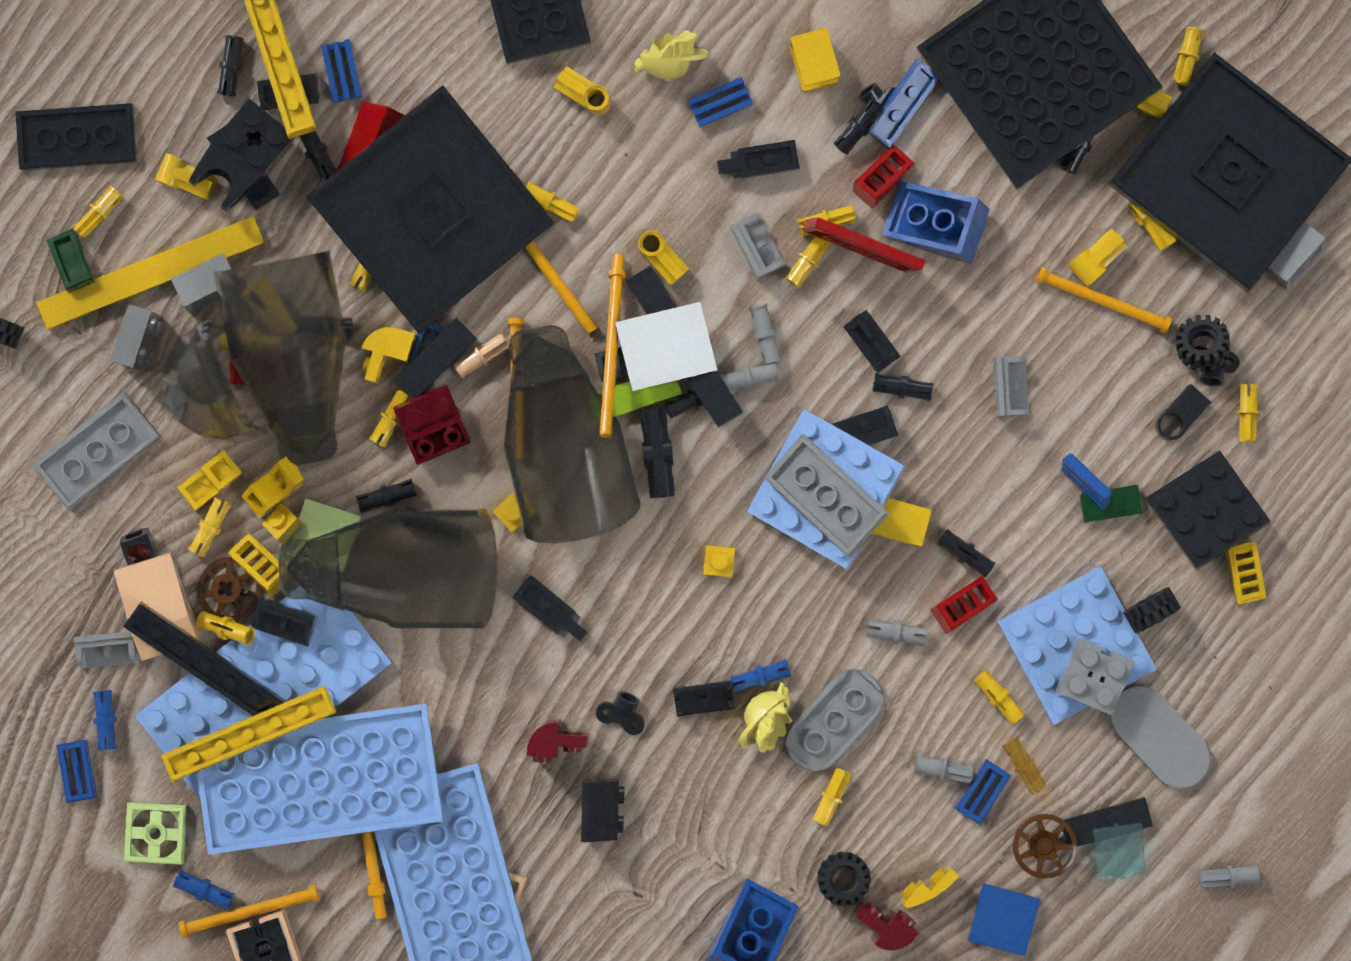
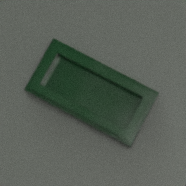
M73 228L46 240L68 293L96 282L77 233Z
M1138 485L1110 489V502L1103 510L1085 493L1079 494L1083 523L1142 514Z

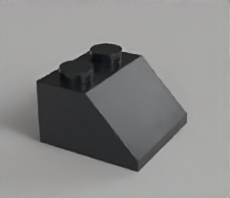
M584 778L582 782L581 842L616 841L618 833H624V816H618L619 804H624L625 786H619V779Z

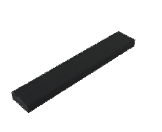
M651 266L626 280L646 315L677 308ZM717 370L687 377V380L718 428L743 413Z
M142 601L123 625L125 629L253 716L287 702Z

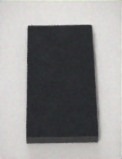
M132 103L15 111L19 170L21 171L137 163L134 106Z

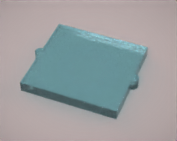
M1116 823L1114 827L1093 829L1098 879L1113 877L1124 879L1128 875L1146 873L1141 823L1122 826Z

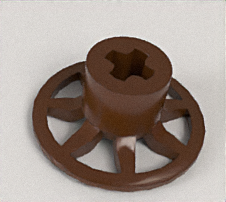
M231 557L222 558L211 563L201 574L198 582V597L201 605L208 613L222 618L225 616L221 613L226 604L232 603L238 614L228 617L236 621L246 617L256 608L258 599L261 597L262 588L256 583V593L243 589V583L250 576L247 573L239 577L234 576L232 563L236 562ZM227 563L226 574L218 576L211 572L218 565ZM209 576L213 580L211 590L204 592V582L206 577ZM241 596L254 597L251 606L243 612L239 601ZM205 597H214L219 602L216 612L209 607Z
M1038 814L1025 820L1017 829L1013 839V853L1018 865L1026 873L1037 878H1053L1064 873L1074 862L1077 853V840L1074 831L1066 821L1051 814ZM1042 820H1053L1058 822L1059 825L1052 832L1045 830ZM1037 821L1038 830H1035L1030 835L1023 832L1029 824ZM1063 828L1070 835L1071 844L1058 842L1057 837ZM1020 836L1027 840L1028 848L1022 854H1019L1018 849ZM1058 850H1071L1069 859L1062 865L1056 855ZM1032 856L1037 858L1036 871L1028 868L1022 859ZM1050 859L1059 868L1051 873H1041L1045 860Z

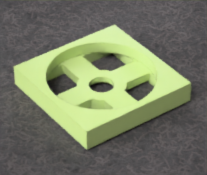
M128 802L124 862L183 865L187 805ZM150 810L149 824L145 827L132 826L135 818L141 812ZM163 811H169L176 817L179 822L178 829L165 828L162 824ZM152 828L160 830L161 836L158 839L151 838L150 830ZM132 839H144L148 843V857L142 855L135 848ZM165 840L178 841L177 848L173 853L166 857H160L161 843Z

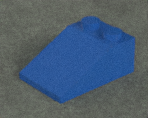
M900 181L882 236L945 258L972 264L990 209L979 198Z
M747 878L704 961H774L799 906Z

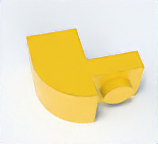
M385 327L372 332L361 347L365 351L372 352L371 358L366 356L361 373L365 374L364 380L379 384L386 357L409 363L417 335L394 327Z
M284 457L265 476L251 484L243 493L242 498L260 519L296 492L303 485L301 482L304 478L301 476L298 467L291 463L287 457Z

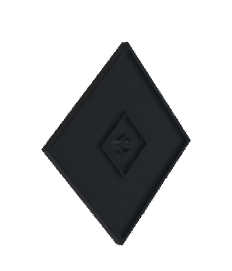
M1214 52L1108 185L1248 293L1349 166L1351 157Z
M443 85L306 196L418 334L555 223Z

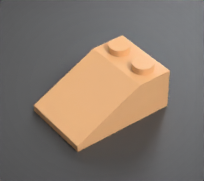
M171 552L114 570L127 619L142 601L199 640L200 630L196 626V619ZM131 633L142 661L162 655L155 648Z

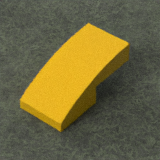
M223 450L203 465L197 473L178 486L177 491L196 512L237 479L242 472Z

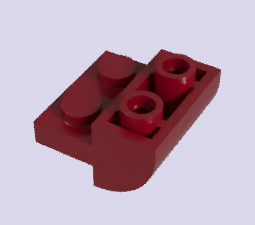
M448 385L393 407L417 465L471 443L468 431Z
M561 719L548 721L532 734L527 745L526 756H533V762L550 763L552 758L558 756L559 746H563V752L581 753L582 748H587L589 733L560 731Z
M859 902L853 911L859 920L875 930L870 938L874 945L881 949H902L911 944L919 934L915 927L916 922L901 909L897 913L890 909L885 916L883 911L871 902H868L866 906Z

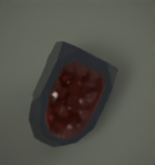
M149 528L132 531L120 539L121 549L128 566L159 556Z

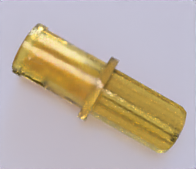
M1015 737L1003 744V749H1005L1015 766L1014 772L1020 774L1030 793L1037 794L1042 791L1046 784L1033 764L1035 762L1034 758L1030 759L1019 737Z

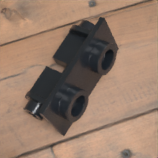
M867 309L843 326L877 374L901 357Z

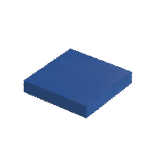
M982 883L967 940L1025 956L1040 898Z

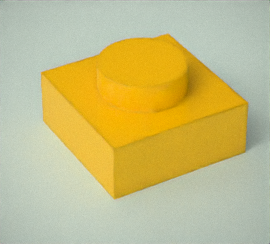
M515 492L509 495L492 511L511 533L534 514Z
M281 502L264 520L262 525L279 542L284 544L303 522Z
M706 545L703 575L732 577L735 548Z

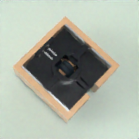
M285 909L262 916L259 919V923L253 924L251 920L226 930L236 961H302Z

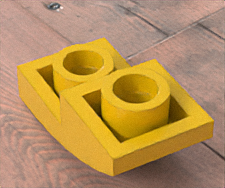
M949 866L945 870L939 868L930 878L932 882L930 887L921 880L916 884L912 881L901 893L904 897L901 903L906 908L925 903L946 890L960 876Z

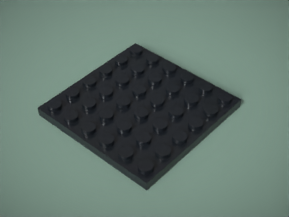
M983 0L917 46V50L935 73L940 83L1016 190L1163 89L1161 83L1101 0Z

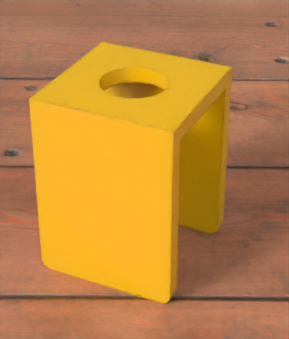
M827 27L790 37L789 47L803 92L838 82L840 71Z
M888 498L884 508L890 514L872 534L912 546L922 547L932 510Z

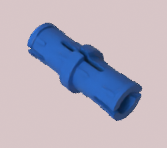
M783 659L764 667L758 665L755 666V670L730 676L732 684L745 681L742 684L733 686L735 694L758 686L764 688L767 687V683L792 677L790 669L777 672V670L788 667L787 660Z
M112 690L103 691L104 703L102 691H95L93 695L96 718H93V724H97L98 750L107 749L106 738L108 750L117 749L114 722H117V717L113 716Z
M183 870L179 871V876H176L173 883L174 888L196 896V900L200 902L205 900L227 911L235 893L211 884V880L207 878L202 880Z

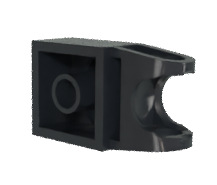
M249 98L212 141L194 169L189 183L195 187L198 183L213 175L225 178L230 185V190L221 204V209L227 212L261 184L294 145L295 138L289 139L285 127ZM255 139L259 141V146L256 144L249 146L248 140Z

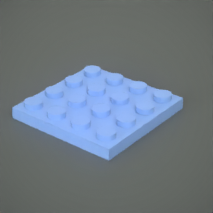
M803 409L771 469L798 438L805 434L884 507L906 466ZM766 479L763 481L747 510L750 514L846 569L850 568L862 547L861 545L851 557H848Z
M1101 566L997 621L1052 725L1088 707L1055 692L1077 638L1103 647L1101 652L1107 655L1109 651L1134 660V665L1125 686L1157 670L1140 637L1134 633L1123 614L1125 610Z

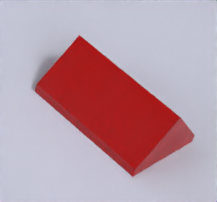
M363 101L337 171L405 115L388 106Z

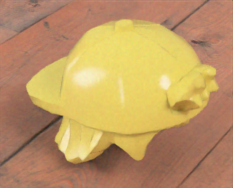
M685 30L676 37L671 33H667L662 41L654 38L650 51L646 49L640 54V58L634 63L636 66L635 73L645 69L655 78L671 81V79L684 76L692 60L705 59L709 56V53L706 49L694 48V42L698 36L696 33H690V31Z
M782 682L777 691L762 692L750 700L751 702L747 705L744 712V721L747 728L738 739L740 747L748 748L756 742L759 751L765 753L767 750H774L778 737L786 736L785 724L792 722L787 713L791 699L789 698L788 687H785Z

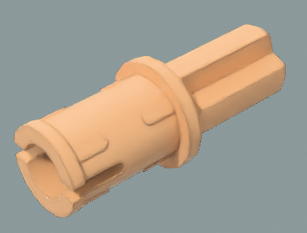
M499 334L480 347L474 346L475 350L455 361L453 365L461 378H465V376L482 365L488 366L490 360L509 349V343L502 334Z

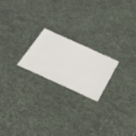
M700 302L615 322L632 391L717 370Z

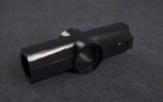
M666 409L641 411L644 437L642 449L644 468H647L650 499L675 496L674 477L672 475L674 463L671 439L668 436Z

